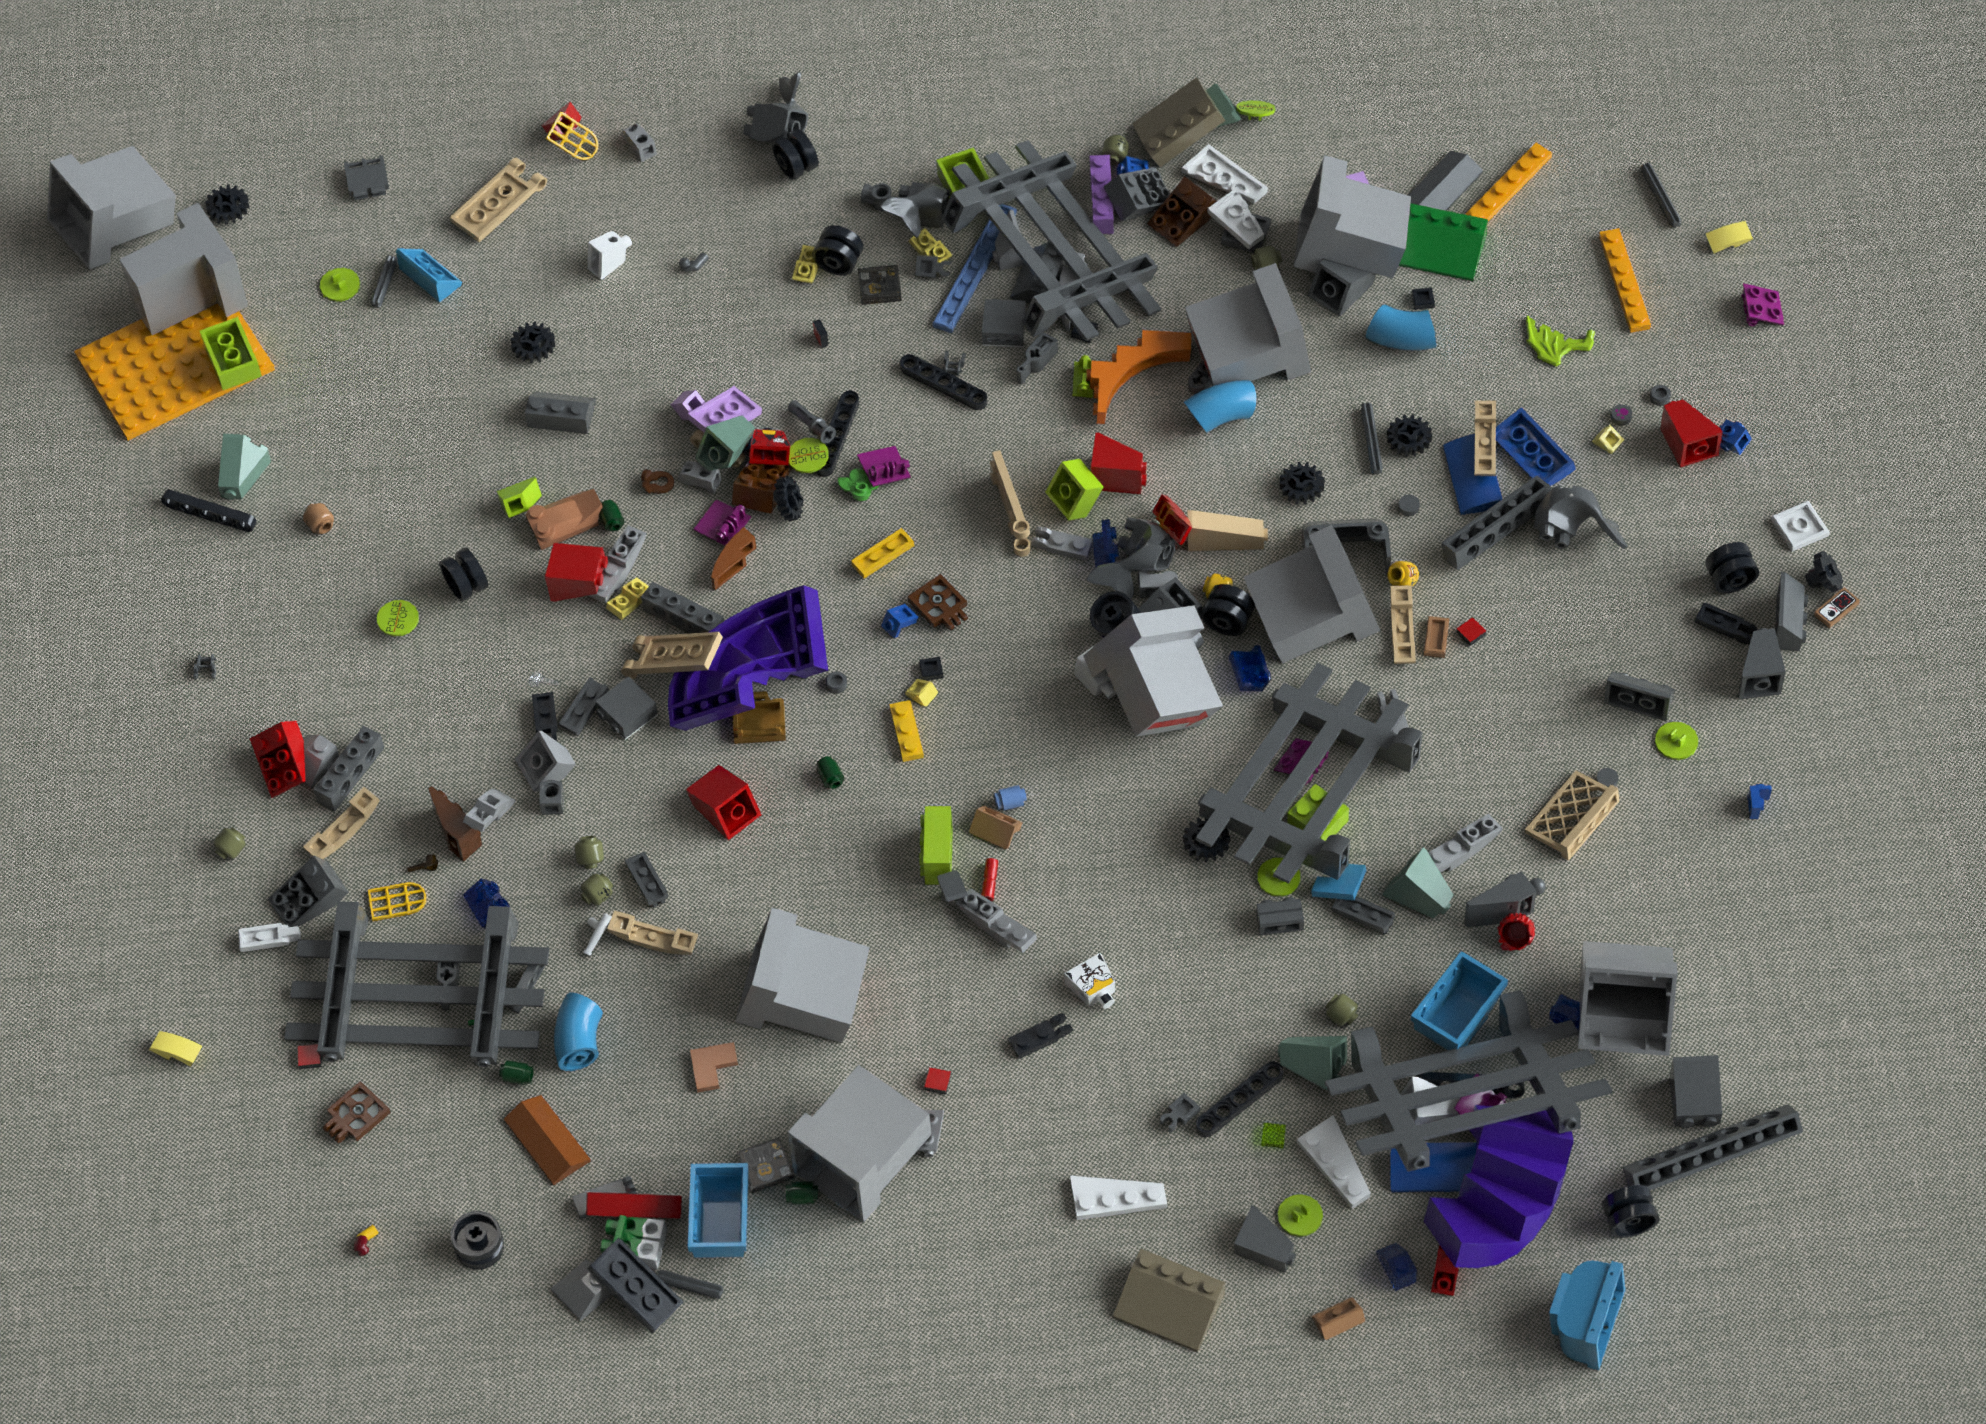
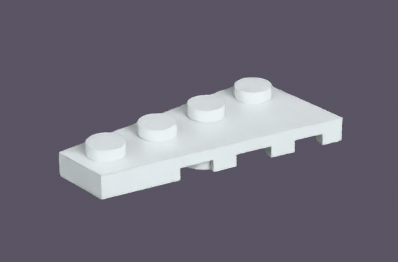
M1209 144L1181 167L1182 173L1229 193L1238 187L1241 197L1253 204L1268 192L1267 186Z
M1334 1115L1297 1139V1144L1352 1209L1370 1198L1371 1193Z
M1070 1176L1077 1220L1167 1208L1163 1183Z

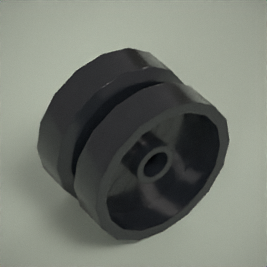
M797 128L787 134V139L781 137L772 142L774 157L783 173L790 180H795L804 175V171L810 172L819 166L817 153L811 141L802 130Z
M830 225L824 228L812 252V257L815 263L823 270L834 275L846 276L853 271L864 249L863 242L853 231L842 226Z
M1732 542L1722 545L1711 552L1706 558V568L1712 576V581L1718 592H1738L1750 586L1759 577L1760 571L1756 562L1752 559V553L1746 543Z
M464 547L457 551L455 559L448 556L439 561V567L446 583L460 601L463 602L472 597V589L479 593L488 588L486 575L476 557L468 548Z
M1228 584L1215 585L1209 594L1208 601L1203 607L1201 618L1209 628L1220 634L1238 636L1245 631L1248 619L1255 609V603L1248 593L1238 587Z
M1112 591L1101 595L1093 603L1089 619L1094 629L1104 638L1131 614H1138L1141 611L1125 593Z
M1632 1185L1612 1192L1603 1199L1602 1208L1605 1216L1608 1218V1226L1614 1237L1629 1238L1649 1231L1659 1222V1215L1656 1207L1652 1204L1653 1198L1647 1186Z
M471 1211L463 1214L455 1221L451 1229V1241L456 1257L462 1265L473 1270H481L493 1266L501 1258L504 1251V1240L498 1221L491 1214L483 1211Z

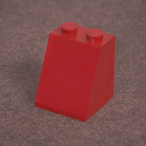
M1684 399L1671 401L1664 405L1660 430L1679 467L1719 456L1722 438L1720 427Z
M1095 432L1091 472L1102 484V491L1141 494L1142 486L1146 487L1147 462H1143V453Z
M553 543L545 574L551 601L556 602L597 594L599 586L603 584V569H606L608 564V557L605 556L603 547Z
M720 765L686 789L692 805L727 840H730L762 815L748 784Z

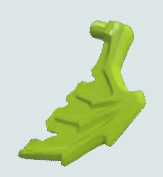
M1526 316L1528 335L1526 342L1538 354V359L1556 367L1561 365V358L1571 350L1590 351L1592 349L1595 335L1593 330L1587 331L1585 339L1568 338L1564 341L1563 333H1559L1557 330L1552 332L1551 328L1544 324L1540 326V330L1537 332L1535 320Z

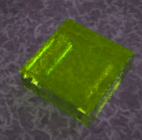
M1263 1123L1261 1146L1284 1148L1286 1125Z

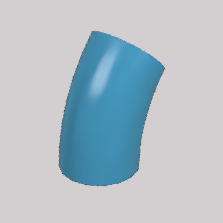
M1384 304L1372 318L1365 336L1366 339L1376 344L1399 350L1415 351L1436 348L1434 327L1428 310L1403 311Z
M1249 380L1225 382L1194 394L1185 400L1184 404L1204 431L1208 433L1224 423L1238 419H1249L1255 411L1256 391L1253 383Z
M569 992L566 994L560 1006L554 1030L555 1056L558 1067L564 1071H575L592 1064L599 1054L596 1032L603 1012L595 1002L578 993Z

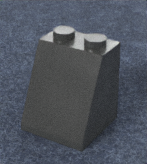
M1325 259L1317 267L1308 296L1340 317L1373 285L1376 274Z
M1761 628L1753 631L1738 693L1739 700L1781 694L1786 671L1775 628Z
M1718 1055L1673 1057L1669 1083L1674 1125L1683 1128L1704 1125L1705 1127L1719 1125L1722 1118Z

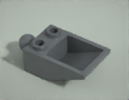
M1522 871L1515 875H1509L1500 884L1466 902L1465 926L1474 927L1500 924V921L1509 913L1517 912L1526 914V916L1534 912L1536 895H1541L1545 891V882L1540 878H1533L1529 881Z

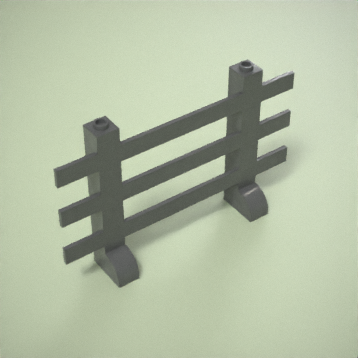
M1028 140L1015 145V148L1028 165L1015 170L1010 169L998 152L988 154L983 159L997 176L982 182L979 181L966 163L952 168V171L965 188L952 193L941 218L952 233H955L966 227L975 218L977 213L984 211L1046 290V292L1033 296L1022 320V323L1033 337L1046 331L1059 316L1064 314L1085 341L1099 336V332L1080 309L1095 302L1117 329L1130 324L1129 318L1111 297L1125 290L1129 291L1148 316L1162 310L1143 286V283L1153 279L1158 269L1155 262L1147 253L1124 261L1063 185L1062 181L1070 179L1077 166L1066 151L1043 159ZM1047 188L1109 267L1092 273L1030 193ZM1015 199L1078 279L1061 285L999 205Z
M1319 663L1313 668L1300 689L1283 683L1280 689L1274 691L1271 698L1273 710L1280 713L1281 716L1227 794L1210 787L1208 792L1202 794L1198 801V806H1200L1199 816L1208 819V821L1197 835V841L1212 847L1224 828H1227L1246 837V840L1234 856L1235 859L1250 865L1263 846L1281 853L1285 857L1273 873V877L1288 884L1302 864L1339 880L1349 863L1350 839L1341 835H1330L1326 840L1320 839L1321 835L1374 757L1410 773L1420 759L1423 732L1414 728H1403L1398 734L1392 732L1409 704L1393 697L1375 724L1354 715V712L1370 691V686L1357 680L1351 685L1338 706L1321 700L1316 695L1331 675L1332 669ZM1298 722L1319 731L1265 812L1243 803ZM1336 739L1358 749L1303 830L1281 820Z
M337 901L332 941L298 939L297 958L329 959L327 982L292 981L290 998L324 1000L321 1023L287 1022L284 1039L285 1041L318 1042L317 1052L325 1061L335 1062L337 1059H344L346 1043L471 1047L470 1057L474 1064L480 1067L497 1065L499 1048L538 1049L539 1031L501 1030L504 1006L543 1007L545 993L544 989L506 988L508 965L548 966L550 950L549 947L511 946V941L516 939L519 925L511 907H488L484 945L360 941V936H364L366 933L368 916L359 902ZM357 959L482 963L479 987L354 983ZM440 994L442 995V998H446L447 1001H441ZM351 1002L476 1005L474 1029L349 1024Z
M1521 990L1502 994L1499 997V1029L1504 1037L1460 1047L1458 1050L1452 1049L1385 1066L1382 1062L1381 1049L1373 1027H1367L1351 1031V1065L1356 1073L1325 1081L1331 1096L1364 1088L1371 1103L1341 1110L1340 1114L1346 1126L1380 1118L1387 1133L1357 1140L1356 1145L1361 1155L1365 1156L1396 1148L1408 1172L1430 1166V1150L1425 1140L1546 1110L1559 1134L1580 1129L1581 1111L1576 1102L1612 1094V1088L1606 1078L1569 1088L1566 1087L1559 1073L1595 1064V1059L1589 1049L1550 1058L1542 1044L1578 1035V1030L1572 1020L1533 1029L1530 1024L1528 1006ZM1511 1051L1520 1064L1518 1067L1405 1095H1400L1393 1082L1394 1080ZM1525 1081L1530 1082L1537 1096L1421 1125H1416L1409 1110Z

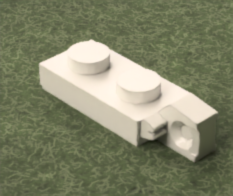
M282 923L238 930L240 952L289 945V942L301 940V932L298 926L288 927V925H282Z

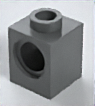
M540 781V808L542 815L563 814L564 789L562 781Z

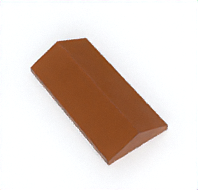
M542 1095L521 1101L504 1118L505 1123L553 1186L591 1162L589 1156Z

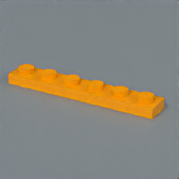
M1535 143L1465 215L1484 218L1489 221L1552 157V152Z
M1620 229L1600 231L1599 239L1630 333L1650 330L1651 323Z

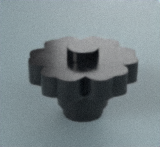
M1825 551L1815 554V560H1813L1814 567L1805 574L1809 586L1813 589L1824 586L1831 593L1841 590L1843 588L1842 575L1831 555H1827Z

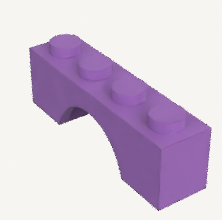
M1110 155L1090 156L1093 223L1102 234H1114L1113 204L1103 187L1111 181Z

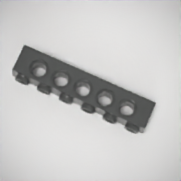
M1536 475L1441 542L1444 560L1457 570L1462 568L1534 517L1544 496L1551 490V486Z

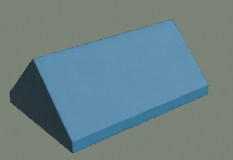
M397 248L396 256L399 269L438 302L444 300L462 285V281L423 249Z

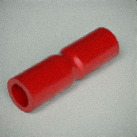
M987 858L985 860L981 895L993 902L998 860Z

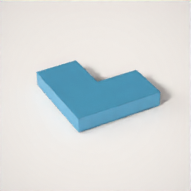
M1348 864L1339 880L1332 877L1317 876L1311 890L1312 897L1355 900L1366 873V866Z

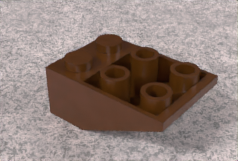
M1184 176L1147 224L1178 247L1210 220L1211 216L1208 214V208L1217 201Z
M748 461L733 483L732 505L738 506L740 504L748 509L772 514L777 506L774 500V491L776 490L774 484L777 483L776 479H779V477L790 474L792 468L790 464H752Z
M431 786L428 789L433 809L447 847L464 862L482 846L481 833L479 830H474L463 822L466 814L458 803H452L443 791H437Z

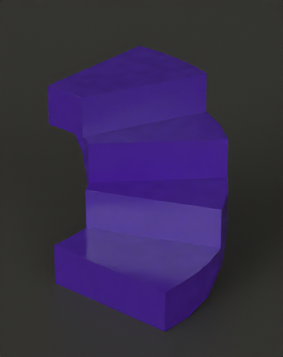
M802 585L751 605L709 631L719 632L723 637L709 669L675 672L672 677L668 693L670 727L686 731L755 709L752 683L767 685L770 676L784 681L790 674L806 679L828 671L818 590Z
M1475 1105L1474 1111L1493 1106ZM1546 1110L1469 1129L1477 1140L1476 1154L1471 1172L1464 1174L1458 1198H1429L1424 1223L1455 1267L1482 1268L1504 1262L1517 1255L1528 1245L1550 1217L1560 1195L1574 1139L1572 1131L1558 1133Z

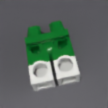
M620 1215L619 1220H607L605 1232L608 1235L615 1236L614 1240H602L600 1246L601 1253L617 1238H620L650 1269L658 1270L667 1234L664 1220L637 1217L627 1218L624 1215Z

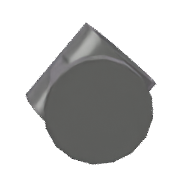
M865 183L861 192V203L873 204L876 210L885 211L880 206L884 201L892 197L890 186L885 183H879L874 186Z

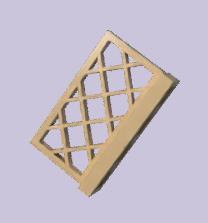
M1575 771L1526 827L1525 833L1561 852V856L1569 861L1619 803L1618 788L1613 785L1607 787ZM1577 779L1585 783V787L1573 788L1572 785ZM1599 790L1603 794L1600 797L1591 798L1590 791ZM1587 792L1588 799L1575 800L1574 794ZM1572 795L1573 801L1560 803L1562 796ZM1590 805L1588 811L1578 813L1577 806ZM1574 807V814H1562V809ZM1559 809L1560 816L1547 818L1549 811ZM1577 819L1575 826L1565 828L1564 821ZM1562 822L1563 828L1550 830V823ZM1546 824L1547 831L1537 832L1534 830L1539 825ZM1564 834L1565 838L1559 844L1552 840L1551 836Z

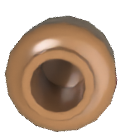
M315 503L310 504L305 509L303 521L313 533L325 534L333 527L334 516L325 504Z

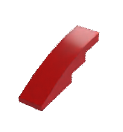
M1161 494L1152 513L1157 516L1155 519L1160 522L1159 526L1177 543L1183 545L1192 529L1191 522L1168 496Z
M587 1192L586 1215L681 1218L682 1196Z

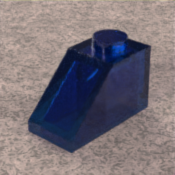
M1397 1242L1376 1250V1255L1395 1291L1416 1283L1417 1269L1408 1252Z

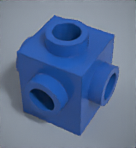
M1726 419L1719 426L1722 430L1720 448L1726 452L1730 450L1741 455L1752 438L1741 423L1737 421L1733 423Z

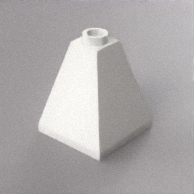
M1412 1076L1400 1095L1437 1086ZM1460 1098L1409 1110L1416 1125L1457 1116L1459 1114L1454 1109V1106Z

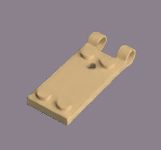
M517 157L513 158L504 169L450 217V220L475 240L481 242L533 193L541 191L547 184V178L540 173H535L528 182L524 181L519 175L525 170L526 164Z
M1001 451L992 452L993 461H990L991 481L993 485H997L1010 521L1008 523L1010 534L1016 537L1013 544L1014 553L1017 556L1024 557L1031 550L1030 541L1027 539L1030 534V526L1024 518ZM1026 545L1027 548L1019 549L1017 546Z
M719 632L659 636L639 635L636 637L632 648L641 656L638 661L626 660L621 673L625 677L629 676L631 679H635L638 674L708 670L723 637Z

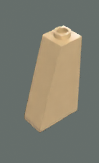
M1187 510V518L1192 525V529L1187 536L1188 551L1264 549V541H1268V528H1264L1263 520Z

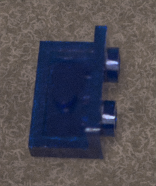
M1110 519L1101 520L1102 532L1092 534L1095 567L1116 562V557L1119 556L1118 545L1114 543V539H1117V531L1115 526H1111Z
M1255 645L1251 651H1232L1229 654L1240 691H1263L1271 681V673L1268 670L1260 645Z
M481 878L463 896L482 928L486 929L488 907H510V905L499 893L500 888L494 881Z
M1560 994L1555 1005L1550 1009L1549 1019L1555 1024L1572 1020L1579 1031L1580 1002Z

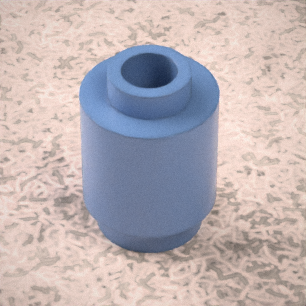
M1019 785L1000 789L997 793H994L997 810L1003 809L1005 811L1024 806V801H1027L1025 789H1020Z

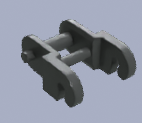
M945 351V368L943 367V370L957 373V376L962 373L961 367H964L966 353L962 354V358L958 363L950 362L948 358L949 351ZM949 364H950V365H958V367H957V368H949Z
M198 654V658H196L197 664H194V679H198V672L201 668H211V677L215 679L217 669L214 661H216L214 654H211V657H201V654ZM210 661V665H201V662Z

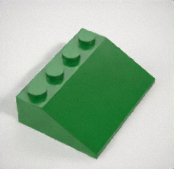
M1410 203L1406 250L1399 266L1474 281L1487 236L1488 219Z

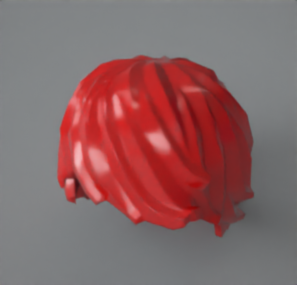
M1509 913L1500 921L1497 930L1500 936L1498 942L1502 943L1500 945L1502 950H1522L1532 943L1535 937V923L1526 914Z

